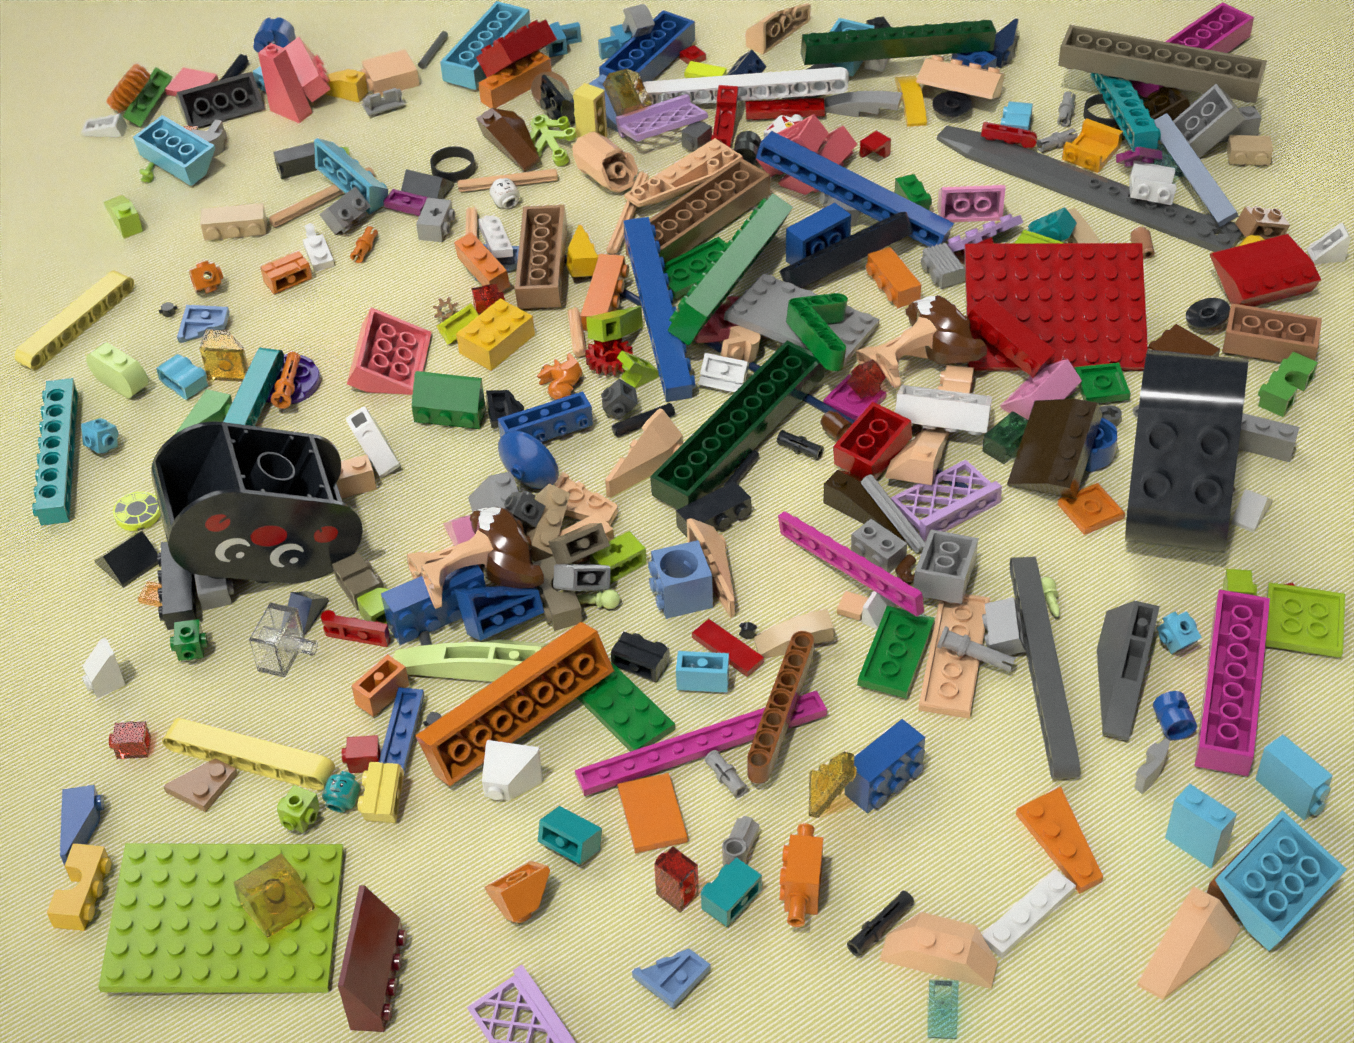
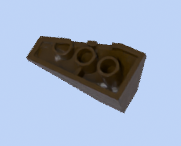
M1164 86L1147 96L1148 101L1144 103V107L1148 109L1150 117L1154 120L1167 113L1173 121L1190 107L1189 100L1185 95L1175 88ZM1118 124L1112 127L1121 131ZM1122 133V140H1126L1125 136Z
M836 470L824 483V504L863 524L872 519L905 542L903 536L861 484L862 478L850 472Z

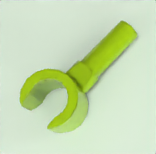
M150 162L146 169L139 170L140 174L143 175L141 181L152 182L154 177L151 171L154 166L153 162Z

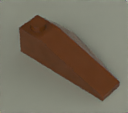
M491 108L476 118L483 136L524 172L541 161L524 120L514 111Z

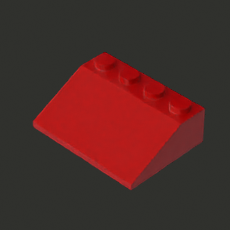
M1289 234L1210 254L1230 304L1251 307L1312 292L1321 281L1313 260Z

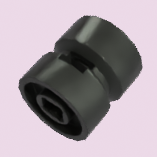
M743 131L737 135L733 149L742 155L745 161L754 166L758 162L756 156L761 143L760 136L752 131Z

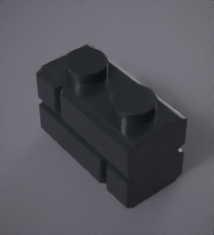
M623 631L618 642L611 649V662L622 670L658 682L669 665L670 651L661 642L657 641L654 643L644 639L640 634H630Z

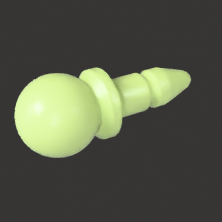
M1042 577L1041 582L1045 601H1047L1052 614L1055 617H1059L1060 607L1056 599L1058 596L1056 582L1051 577Z
M612 589L604 592L598 590L597 595H577L579 603H597L598 608L604 606L607 609H613L620 602L619 594Z

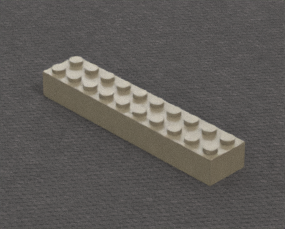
M1069 25L1060 46L1058 66L1205 94L1211 87L1217 84L1231 99L1256 103L1263 83L1267 60Z

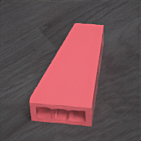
M270 43L258 52L270 111L301 123L312 114V110L286 49Z

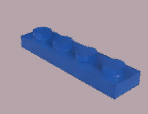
M399 687L379 762L399 764L405 775L425 695L423 689Z

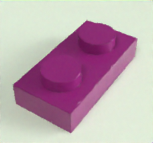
M392 189L383 202L386 208L420 216L424 204L429 197Z

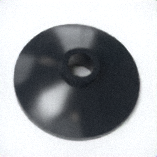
M947 91L935 96L932 106L937 113L943 116L958 117L967 114L971 110L972 101L963 93Z
M1220 298L1202 299L1188 308L1186 320L1189 325L1195 328L1207 329L1216 327L1228 319L1230 306L1225 300Z

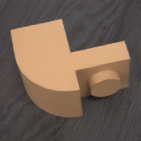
M741 326L731 327L729 339L723 340L720 356L738 360L743 359L749 363L753 362L757 357L760 334Z

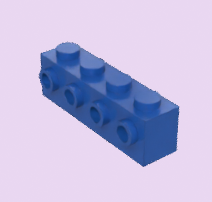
M583 391L498 418L500 438L506 432L516 430L525 432L540 442L593 425L592 406Z

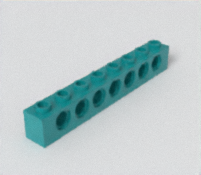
M1091 73L1090 76L1100 94H1103L1106 105L1119 128L1123 131V135L1133 152L1136 147L1157 149L1158 140L1161 139L1160 129L1156 127L1154 119L1150 117L1148 109L1144 107L1143 100L1138 97L1137 90H1134L1132 87V82L1119 77Z
M73 378L46 381L45 390L42 391L44 406H41V416L43 421L39 422L41 437H38V446L40 453H37L39 469L35 470L37 486H34L36 503L32 504L34 517L38 516L41 526L70 521L78 391Z

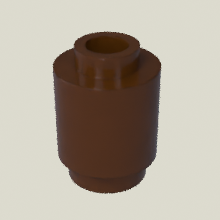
M833 411L826 412L820 421L822 429L836 441L852 425L841 414Z

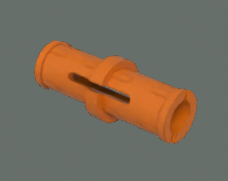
M368 226L362 237H359L356 241V247L350 254L352 260H354L356 255L358 256L355 261L356 263H361L366 253L372 249V243L378 236L377 229L371 234L374 227Z

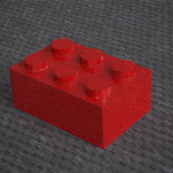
M872 401L833 446L834 465L862 479L871 474L877 480L888 467L890 461L912 439L911 420Z

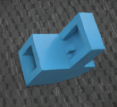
M559 22L550 24L557 40L546 46V51L549 58L568 54L567 45L582 42L579 22L561 26Z
M622 24L610 27L611 36L598 40L599 57L602 60L610 58L633 37L631 31L624 33Z

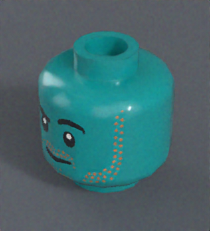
M341 771L340 774H333L328 778L322 793V798L326 802L325 806L335 812L344 813L355 806L361 791L360 784L355 780V775Z

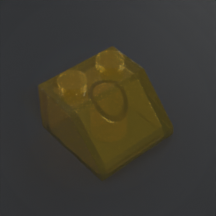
M206 329L199 349L207 380L242 382L249 369L244 347L228 330Z
M282 853L234 882L238 902L267 938L315 909V905L298 873Z

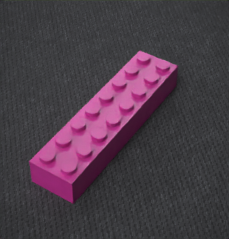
M1222 2L1165 42L1228 53L1251 36L1254 17ZM1129 80L1132 82L1134 90H1137V93L1145 98L1163 87L1162 85Z
M1220 589L1218 591L1213 614L1194 764L1196 767L1244 776L1249 775L1254 757L1270 598Z

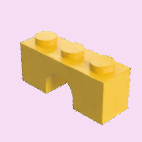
M72 845L64 867L70 880L80 883L70 890L55 889L47 910V915L53 928L85 931L88 922L93 919L95 902L97 897H100L102 894L105 875L109 874L112 864L111 858L108 857L104 846Z

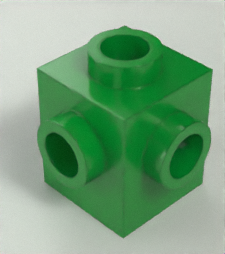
M199 619L174 622V636L170 637V647L172 652L176 651L179 661L204 658V648L208 647V638L206 632L203 633Z

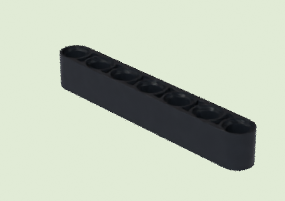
M907 212L896 213L781 269L779 272L782 280L803 288L868 256L870 253L879 251L911 235L914 231Z

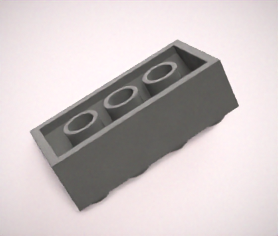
M253 72L182 90L176 94L182 116L189 130L210 125L214 120L225 121L265 109Z

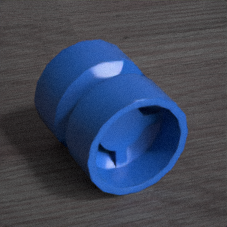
M1169 691L1155 699L1153 708L1167 739L1174 741L1182 740L1196 731L1197 723L1184 693Z

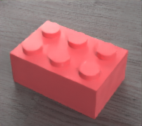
M813 114L777 134L817 153V150L825 143L824 139L828 135V131ZM756 159L765 172L770 174V177L784 173Z

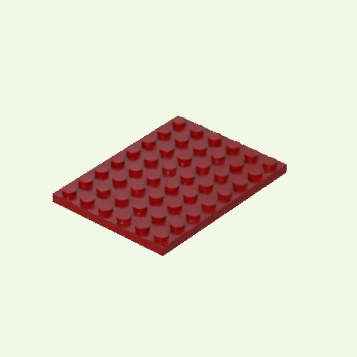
M1142 243L965 244L966 316H968L971 309L986 295H989L1056 350L1048 365L1068 359L1074 369L1081 366L1119 363L1122 371H1144L1148 346ZM970 327L972 338L981 339L986 344L987 355L979 360L967 362V367L974 368V371H1023Z

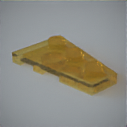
M844 751L832 758L829 765L822 764L819 766L818 771L812 770L809 772V816L819 818L825 810L830 808L834 799L842 794L846 785L854 780L857 771L856 766H854V754Z

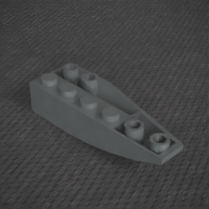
M1132 601L1106 611L1096 651L1102 735L1126 741L1129 740L1160 606Z

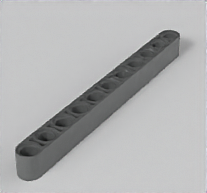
M1035 556L1010 558V576L1015 600L1021 612L1025 651L1050 775L1052 779L1079 778L1080 761L1037 559Z

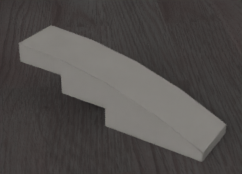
M856 91L825 97V112L859 118L861 112L878 114L880 108L898 111L903 93Z

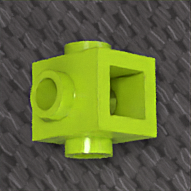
M296 785L292 786L287 795L281 798L277 805L281 825L288 830H297L302 833L306 831L309 825L315 822L320 811L317 794Z

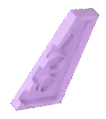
M1012 214L1000 217L1001 222L995 224L994 221L983 224L982 230L978 231L977 228L965 232V237L960 238V235L948 239L949 243L947 245L952 252L964 249L965 244H976L983 241V239L996 235L997 232H1003L1023 223L1021 215L1012 217Z

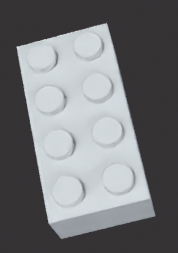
M901 385L897 393L895 412L910 419L911 426L913 424H921L926 429L944 427L949 432L967 430L969 434L982 435V433H987L992 396Z

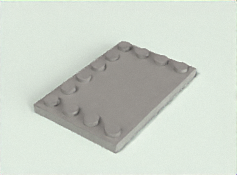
M763 273L725 312L724 320L783 344L788 340L809 350L786 323L788 301L792 298L814 296L817 294ZM848 305L845 320L827 323L846 345L844 365L876 330L880 319L873 317L871 314L860 312Z

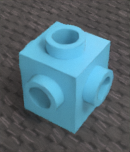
M102 418L81 424L84 446L101 454L118 447L119 434L117 426Z
M1175 611L1162 618L1164 623L1157 627L1160 640L1166 644L1171 654L1192 645L1202 638L1197 630L1196 622L1189 616L1187 611L1179 615Z

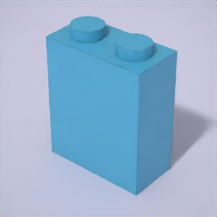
M1282 734L1264 748L1255 780L1305 821L1311 815L1317 816L1325 808L1326 804L1324 801L1331 791L1329 786L1333 775Z
M1189 784L1174 800L1165 838L1211 869L1227 851L1237 814L1192 784Z

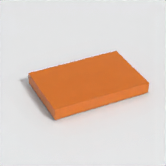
M669 773L617 784L635 854L688 842Z

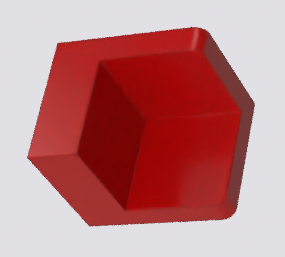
M877 130L860 141L859 156L864 158L870 153L875 152L881 157L887 158L891 153V138Z

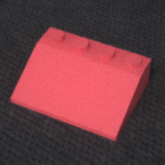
M371 307L360 329L347 385L369 393L412 395L414 375L416 371L423 372L432 332Z

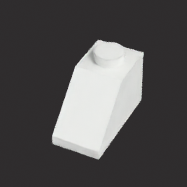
M106 637L102 638L83 664L86 676L82 677L88 691L93 689L97 698L126 686L115 654Z

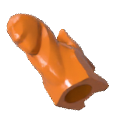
M568 353L567 361L562 364L557 359H554L553 366L545 364L537 378L541 379L539 381L540 385L551 382L547 393L552 399L557 400L571 395L573 386L583 373L578 361L571 353Z

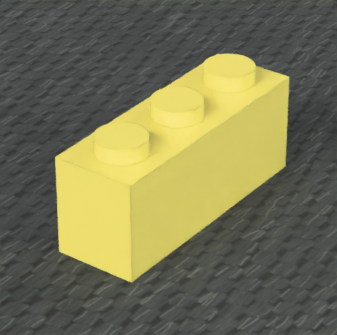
M584 83L573 93L577 138L589 132H596L608 138L605 90Z

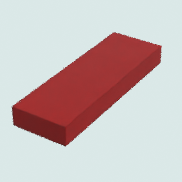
M709 618L692 632V638L712 653H729V665L746 677L764 663V657Z

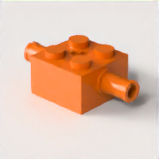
M807 823L798 825L797 835L790 834L789 845L783 846V868H781L779 900L785 901L784 912H789L787 923L794 927H801L805 924V914L818 915L823 861V837H814L815 828Z

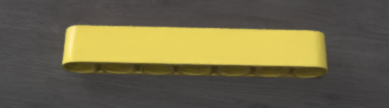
M115 270L109 272L21 344L15 351L14 357L16 362L33 370L40 369L129 295L134 288V280Z
M176 718L162 739L163 745L170 751L205 761H211L216 758L242 771L317 791L325 788L328 778L335 770L334 762L325 756L182 718Z

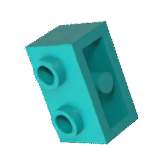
M1064 207L1032 221L1028 225L1029 229L1027 231L1063 241L1070 237L1077 222Z
M558 806L539 820L537 842L578 864H582L600 850L602 828Z
M736 857L730 864H726L721 868L718 877L712 883L708 882L703 887L700 894L701 909L728 927L762 891V875Z

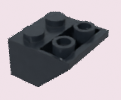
M542 75L540 85V105L542 109L549 113L552 120H558L560 117L565 116L568 118L570 125L576 123L573 95L561 81L547 75Z

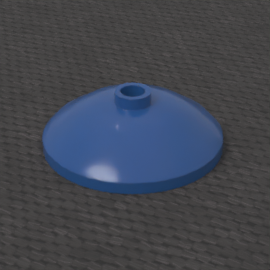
M516 430L508 431L500 438L498 452L501 462L508 472L511 471V474L517 481L534 489H544L548 484H555L559 475L557 463L550 451L539 440L525 432Z

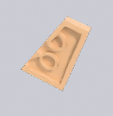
M562 472L554 486L570 493L564 516L583 520L598 512L611 526L618 513V505L597 492H590L585 488L584 484L579 481L577 483L569 479L568 474Z

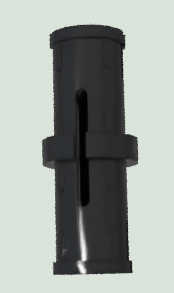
M781 430L777 436L778 444L794 449V452L797 454L803 453L817 460L823 454L824 447L822 445L810 442L804 436L798 437L785 430Z

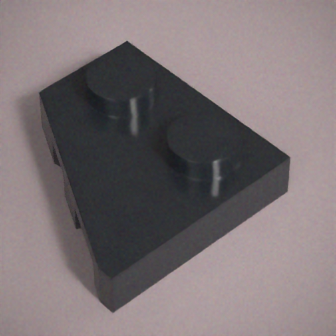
M486 390L485 398L491 428H499L498 418L524 410V406L514 398V395L509 390Z

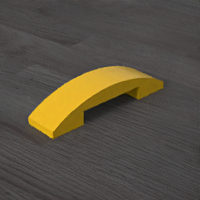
M916 76L895 77L897 90L903 93L902 101L907 127L927 125L923 94L920 84L916 83Z

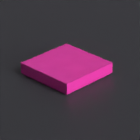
M849 374L823 402L856 421L872 401L880 405L886 398V392Z

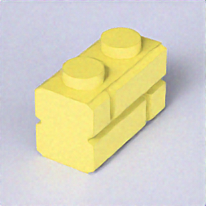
M380 762L369 763L368 771H364L362 776V786L365 787L364 796H359L358 811L361 812L364 820L385 823L396 822L404 777L401 765Z

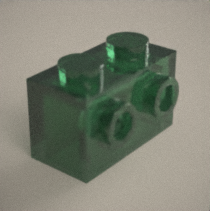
M1014 411L1009 413L984 435L982 452L1002 464H1006L1011 458L1014 459L1028 420Z

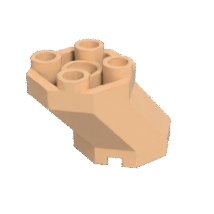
M589 132L577 138L572 150L577 167L582 173L591 175L602 186L616 193L622 192L634 185L635 181H633V178L637 175L638 168L632 154L625 153L608 138L596 132Z

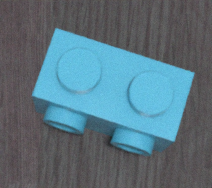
M678 651L676 664L677 690L728 692L729 653Z

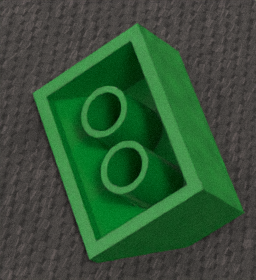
M416 371L411 404L414 422L480 429L486 412L482 378Z

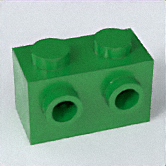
M915 174L895 178L894 193L930 210L932 205L931 195L925 191L923 183L917 179Z

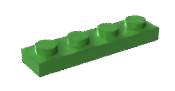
M155 67L150 74V79L130 104L123 118L141 127L173 76Z

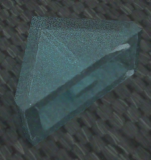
M929 979L927 994L928 1038L957 1039L959 980Z

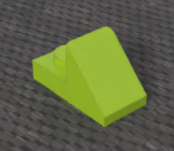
M621 351L617 358L623 363L622 368L625 370L621 378L634 388H638L659 377L658 370L649 361Z

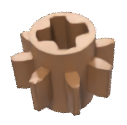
M448 297L446 302L439 298L440 304L433 306L438 312L434 317H442L443 322L458 312L455 307L459 303L452 304L451 297ZM449 304L448 308L452 309V311L445 316L442 307H446Z

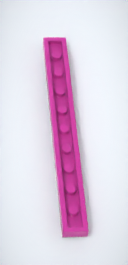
M817 690L799 696L788 728L827 716V708ZM765 708L575 770V777L583 795L587 796L617 786L619 783L632 781L707 756L713 750L719 752L752 741Z

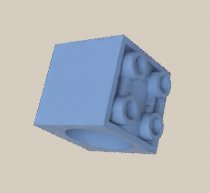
M698 540L651 551V561L648 562V568L652 578H649L651 591L657 594L655 596L658 610H663L666 619L713 608L712 574Z

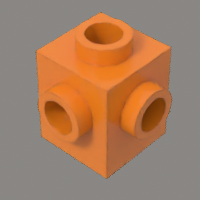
M208 261L196 264L197 268L189 270L195 292L205 290L206 293L218 290L217 286L221 284L223 274L220 267L215 266V263L209 264ZM204 275H209L210 279H205Z

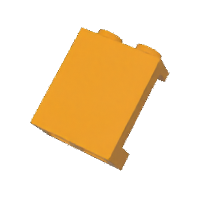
M1086 118L1082 124V132L1072 143L1066 142L1064 144L1062 160L1099 173L1120 149L1123 131Z

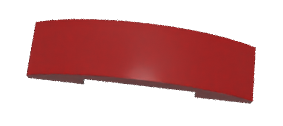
M718 85L717 108L711 140L716 138L731 148L736 120L738 86Z

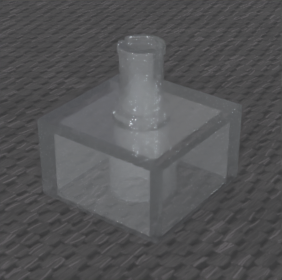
M271 602L249 638L257 671L284 678L298 653L314 656L318 648L316 640L305 639L298 608Z

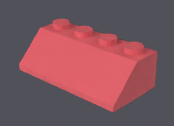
M842 125L828 133L824 139L825 143L817 150V153L843 166L844 163L842 161L854 153L852 150L856 147L857 143ZM788 174L778 182L781 187L804 195L812 191L814 193L819 191Z

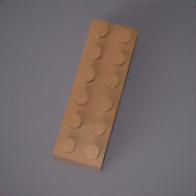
M565 205L523 207L515 281V294L519 309L561 307L567 235Z

